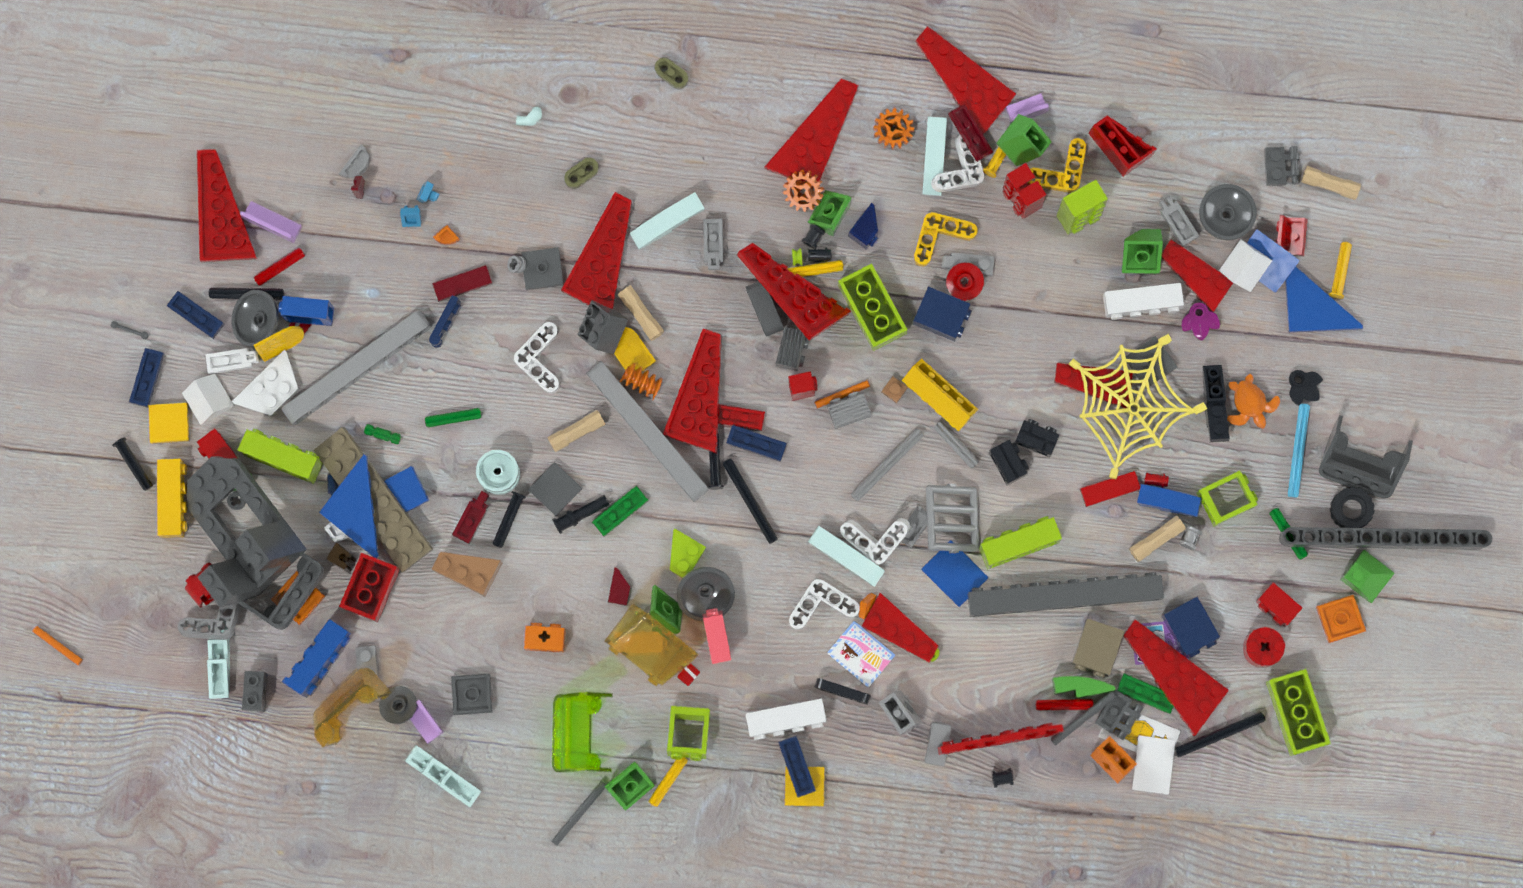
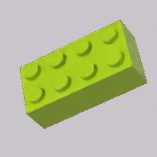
M1097 180L1063 197L1056 216L1067 235L1072 232L1077 234L1084 229V225L1088 223L1093 225L1100 220L1099 217L1102 216L1104 211L1103 209L1106 207L1108 198Z
M872 263L838 280V287L873 351L907 334L908 330Z
M255 428L252 431L246 429L238 447V451L243 456L311 484H315L323 465L317 454L306 450L304 453L298 446L291 443L285 445L281 439L274 436L267 438L264 432Z
M1048 516L1038 519L1036 524L1026 523L1019 526L1017 531L1013 532L1010 529L1002 532L998 538L991 536L983 539L979 550L986 569L989 570L1059 544L1062 537L1054 517L1049 519Z
M1306 669L1266 681L1290 756L1331 744Z

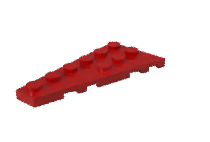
M927 26L916 39V44L932 64L935 72L940 76L959 107L964 104L966 105L982 134L985 135L1006 109V106L1015 98L1016 93Z
M841 78L765 165L764 169L787 178L789 176L792 177L795 171L798 175L801 170H804L805 174L811 171V176L813 177L817 174L816 180L820 181L859 85Z
M197 150L200 262L257 259L217 150Z
M614 192L564 283L561 292L588 306L592 300L613 309L632 200Z
M754 243L749 244L737 253L740 260L809 341L851 313V310L847 307L844 309L837 304L834 298H828L822 294L818 287L802 276L787 270L788 267L783 263L780 265L774 261L770 254Z
M703 328L663 435L717 454L722 336L719 333Z
M1135 619L1123 637L1135 654L1139 656L1144 667L1151 673L1156 684L1164 692L1168 701L1174 706L1182 721L1186 723L1191 730L1190 732L1195 737L1229 690Z
M1046 723L1037 726L1036 729L1033 726L1018 729V732H1015L1014 729L1000 732L998 736L992 737V734L980 736V739L973 740V737L961 739V743L955 744L954 740L942 742L943 746L938 747L939 755L1050 737L1063 732V724L1052 725V723Z

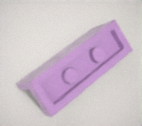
M252 201L249 203L246 211H241L240 213L244 220L292 243L295 242L302 228L300 224Z

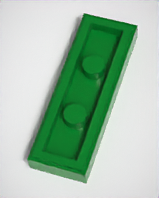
M636 485L594 519L592 523L605 537L649 500Z
M1123 673L1117 687L1118 692L1167 714H1171L1174 706L1168 701L1160 688Z

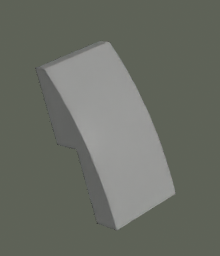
M938 722L931 723L927 739L928 747L924 759L925 763L945 765L947 754L939 755L938 747L943 746L942 742L949 741L951 725Z

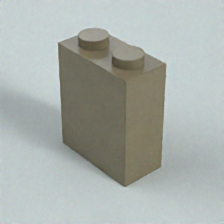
M1087 618L1071 664L1075 665V669L1086 672V669L1093 671V675L1100 678L1109 676L1124 631Z

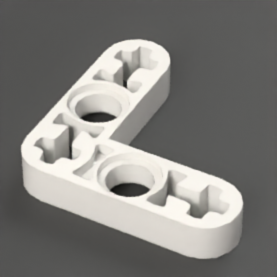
M960 134L955 139V145L962 170L936 175L931 182V186L936 192L974 187L984 180L981 162H976L974 159V162L971 164L966 161V155H971L972 157L973 155L968 150L965 142L961 141L962 137ZM974 174L978 179L972 178L971 175ZM955 175L962 179V184L955 183ZM939 180L940 182H945L948 180V182L945 183L943 186L941 184H938Z
M547 322L516 352L514 361L545 392L552 394L559 389V381L536 359L558 335L556 325ZM552 327L553 335L547 334L545 337L547 341L544 343L543 339L538 335L541 334L543 337L546 334L545 328L550 329ZM534 340H538L541 342V348L533 350L531 343ZM528 348L534 355L531 356L529 353L526 357L527 362L522 361L519 363V356H525L528 353L525 349ZM534 367L542 369L540 376L535 377L532 375L531 371ZM546 373L548 374L546 378L550 382H552L553 380L555 381L554 388H546L548 385L544 380H542Z
M904 518L897 519L879 541L854 520L846 521L841 526L840 532L863 555L879 565L888 559L909 533L911 526L908 520ZM900 525H903V530L897 535L895 532ZM851 526L853 529L851 530L852 532L849 533L847 530L848 527ZM886 537H891L894 540V546H889L886 543ZM860 538H866L869 545L867 547L862 546ZM883 548L885 551L878 558L876 555Z
M816 579L810 584L792 612L789 624L795 630L803 629L821 601L848 618L856 617L859 614L860 606L855 600L825 581ZM822 584V589L826 592L827 588L831 589L827 593L826 599L822 598L824 593L821 591L818 593L814 592V585ZM833 593L840 596V602L837 604H832L829 600L830 595ZM844 598L847 599L845 604L848 606L855 605V613L851 612L848 614V609L844 606L842 609L838 608L843 603ZM806 599H810L814 603L813 608L810 610H806L802 606ZM800 608L801 611L809 615L808 617L803 615L801 618L803 624L795 626L793 618L799 617L801 612L797 610Z

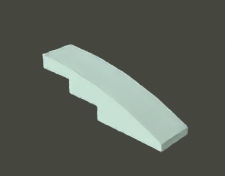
M928 116L922 191L924 195L941 196L942 193L936 192L932 188L931 182L936 175L943 173L946 117Z
M694 192L630 232V235L640 250L671 233L674 228L687 222L689 218L705 209Z
M820 526L816 528L808 540L815 548L862 578L871 586L875 587L885 572L881 567Z
M209 639L207 660L209 699L229 698V639Z
M417 745L414 746L404 760L468 807H471L481 793L479 789Z

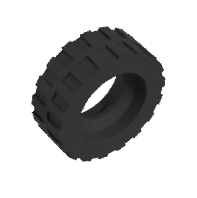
M1355 487L1340 491L1334 496L1330 504L1331 518L1339 528H1363L1372 520L1375 512L1371 496L1366 491L1364 492L1362 489ZM1355 500L1361 505L1362 511L1359 517L1351 519L1344 515L1343 505L1346 501Z

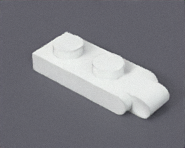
M250 348L205 354L208 374L252 368V364L259 363L258 352L250 351Z

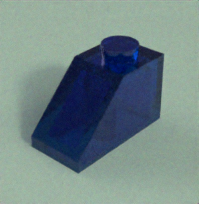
M873 203L869 205L848 234L849 238L866 250L869 246L873 247L879 239L877 237L878 225L875 205Z

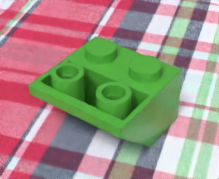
M1018 114L996 144L1015 166H1019L1041 157L1052 141L1033 119Z

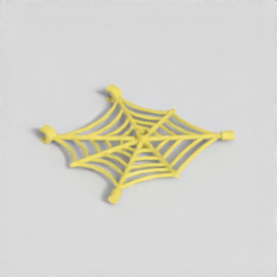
M1169 334L1158 339L1157 344L1146 349H1127L1120 345V350L1114 359L1100 367L1083 368L1074 358L1069 363L1075 370H1080L1084 382L1085 400L1082 414L1079 417L1089 426L1107 452L1114 468H1111L1109 475L1111 479H1117L1118 467L1135 453L1157 445L1159 448H1162L1161 441L1165 433L1176 421L1193 413L1196 415L1207 409L1204 402L1191 408L1178 397L1169 385L1161 358L1162 346L1172 341ZM1157 347L1154 356L1142 360L1126 359L1125 351L1140 353ZM1121 354L1122 361L1112 373L1094 377L1088 372L1107 368ZM1157 358L1166 386L1171 394L1186 408H1179L1173 404L1161 391L1154 372ZM1151 361L1148 369L1128 370L1127 362L1143 363ZM1123 366L1124 373L1115 381L1103 384L1098 380L1113 376ZM1147 372L1143 380H1130L1129 373ZM1151 373L1159 394L1174 408H1164L1154 398L1148 382ZM1085 375L1093 380V398L1088 413H1085L1088 403V388ZM1124 377L1126 379V384L1118 390L1113 391L1107 387L1118 383ZM1097 383L1101 387L1100 398L1096 412H1092L1096 400ZM1131 383H1142L1140 390H1133ZM1145 386L1152 401L1158 407H1153L1149 402H1147L1143 394ZM1127 387L1128 390L1125 392V394H1122L1120 396L1116 394L1123 391ZM1104 390L1109 393L1108 403L1105 410L1099 412ZM1133 393L1137 394L1135 401L1133 398ZM1129 395L1130 404L1123 397ZM1113 396L1118 400L1115 410H1108ZM1141 397L1148 407L1139 406L1138 403ZM1121 403H1123L1126 407H1128V408L1119 409L1120 406H1121ZM1132 406L1136 408V412L1131 411ZM1139 411H1144L1147 413L1142 417L1139 414ZM1127 412L1129 414L1127 425L1117 413ZM1156 412L1148 423L1144 421L1150 413ZM1161 412H1168L1159 420L1152 431L1149 426L1154 418ZM1174 412H1186L1171 421L1159 439L1156 437L1155 432L1165 418ZM1114 414L1121 421L1125 429L1124 435L1121 434L1120 430L1107 415ZM1103 415L1119 434L1122 440L1119 451L1105 427L1095 416ZM1133 416H1136L1138 420L1132 422ZM1087 417H1092L1111 442L1117 454L1116 461H1114L1100 435L1086 419ZM1141 422L1144 426L1142 429L1129 433L1130 426ZM1147 430L1150 434L1139 437L1125 446L1127 437L1135 433ZM1151 437L1156 442L1134 450L1120 461L1122 453L1132 444Z

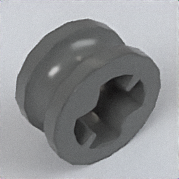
M238 492L231 493L227 498L228 506L234 510H241L246 504ZM239 496L241 498L239 499L241 503L239 505L235 504V506H233L232 504L234 502L232 501V499H237Z

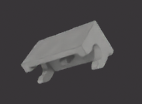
M917 506L909 517L908 522L911 528L901 541L911 549L927 527V512L921 506Z

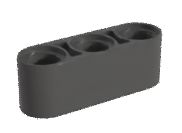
M758 281L746 286V291L765 336L767 337L784 330L772 298L762 284Z

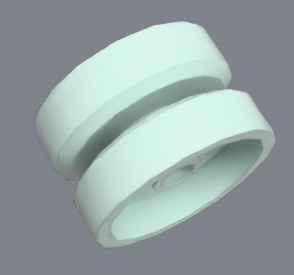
M491 450L479 459L476 466V476L481 486L487 492L495 495H504L511 492L518 485L520 468L515 458L508 452ZM498 469H501L499 475L494 474L495 471L498 472Z

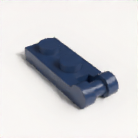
M453 295L429 337V341L434 348L442 346V336L445 331L448 332L450 330L454 314L457 315L461 309V301Z

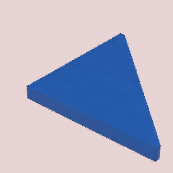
M1297 267L1293 269L1285 280L1289 333L1363 329V325L1303 272Z
M364 454L319 513L377 559L379 553L377 551L370 472L368 470V456Z

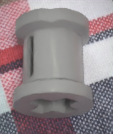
M1186 526L1187 531L1179 544L1187 549L1195 550L1198 537L1203 532L1192 526Z

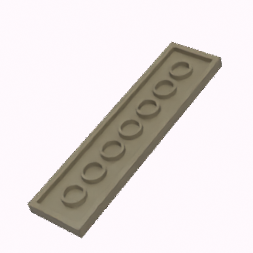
M341 427L314 449V452L320 457L319 459L339 486L364 455L345 427ZM367 460L377 539L403 573L431 552L433 548L408 513L405 512L374 466Z

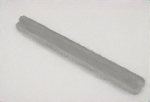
M915 429L851 493V496L856 501H859L923 437V433L919 429Z

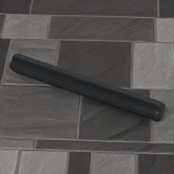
M731 458L723 462V466L768 543H774L778 540L777 535Z
M1259 712L1176 747L1174 749L1177 757H1182L1266 721L1265 716L1262 712Z

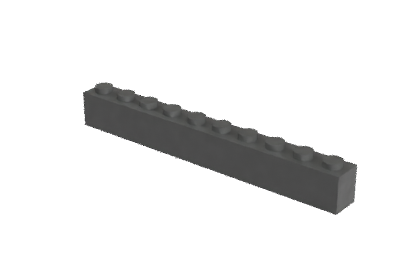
M1150 572L1145 573L1144 577H1137V574L1125 575L1126 578L1118 579V576H1108L1106 580H1099L1098 577L1087 578V582H1079V579L1068 580V583L1060 584V581L1048 582L1049 585L1041 586V583H1030L1029 587L1015 584L1010 585L1009 589H1002V586H993L991 590L983 591V588L971 589L972 592L967 594L969 616L977 617L1163 600L1162 575Z

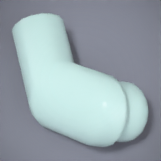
M533 107L527 116H517L516 125L534 126L542 117L541 108Z

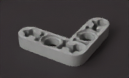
M235 603L222 608L219 607L217 619L183 618L178 623V630L181 635L188 638L227 640L234 633L240 604ZM227 609H233V613L230 616H224V612ZM210 625L208 632H201L203 626Z

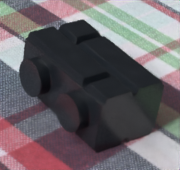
M1024 420L1015 443L1050 458L1060 434H1057V430L1052 427L1046 426L1045 429L1038 426L1039 422L1035 420Z
M1010 440L989 450V454L1006 486L1027 476V470L1029 469L1024 459L1021 460L1018 455L1020 450L1015 442L1011 443Z

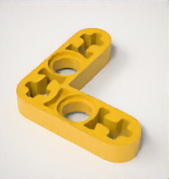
M1075 138L1070 142L1064 173L1031 168L1030 170L1032 173H1036L1037 177L1042 178V174H1046L1044 183H1041L1042 179L1038 178L1035 181L1038 180L1044 189L1067 193L1078 190L1086 152L1085 141ZM1076 143H1079L1080 147L1083 148L1079 149L1078 157L1074 156L1075 148L1072 147ZM1077 161L1080 167L1077 170H1072L1069 167V163ZM1072 174L1075 175L1073 183H1075L1076 185H1073L1072 188H1069V184H1067L1066 182L1070 181V177ZM1055 176L1058 179V183L1050 185L1047 182V178ZM1029 181L1027 184L1030 185L1035 181Z
M934 212L928 213L923 220L914 254L915 263L920 267L927 266L930 263L938 233L970 241L977 235V226L972 222ZM934 217L935 222L940 223L941 219H943L942 229H939L940 224L934 223L933 226H930L927 220ZM953 222L956 228L954 231H948L945 228V224ZM959 224H962L961 229L966 230L968 227H971V231L974 233H970V236H967L966 231L961 230L960 234H958ZM930 235L933 241L931 244H924L922 237ZM923 248H925V257L928 259H924V261L921 262L920 258L917 256H921Z

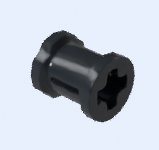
M810 224L808 234L801 241L810 248L816 249V244L820 237L825 234V231L816 225Z
M1008 768L1006 771H991L994 788L1004 784L1014 785L1011 768Z

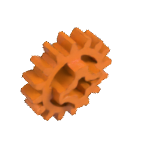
M893 108V112L886 109L885 115L880 112V119H875L877 125L873 126V130L877 132L874 133V137H879V144L884 142V148L891 145V149L894 150L895 145H897L901 149L902 143L908 144L907 138L912 139L913 135L911 132H914V127L910 126L913 125V120L908 121L909 114L904 116L902 109L899 113L896 112V108ZM901 121L906 125V129L902 127ZM894 126L897 127V130L895 129L894 132L890 131ZM881 128L886 132V137L882 134Z
M801 170L799 175L795 171L792 177L789 176L786 179L788 182H785L783 186L787 189L783 191V194L788 196L785 201H791L790 207L795 205L796 211L803 208V211L806 212L808 207L810 210H813L815 205L818 206L821 203L819 199H822L824 195L820 192H823L825 189L819 186L822 180H816L817 174L812 177L811 171L805 174L804 170Z

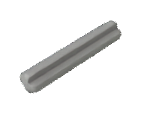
M942 421L936 424L934 429L970 468H974L979 462L977 458Z

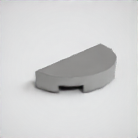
M362 144L340 171V176L354 179L356 176H361L366 172L370 157Z

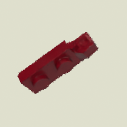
M481 491L477 499L472 498L469 501L452 536L470 544L487 512L488 505L485 504L489 497L487 493Z

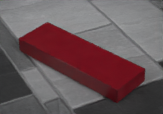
M965 104L948 113L976 162L994 153Z
M486 265L432 283L438 302L450 299L452 295L456 297L493 284Z

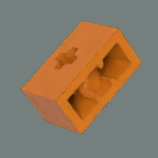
M530 623V626L525 627L524 649L526 651L564 653L566 629L561 628V624H550V627H542V623ZM544 633L550 636V639H546V642H543L540 636H544Z
M1110 736L1090 755L1117 784L1137 765Z

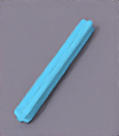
M1300 404L1298 410L1288 496L1292 498L1299 496L1310 405Z

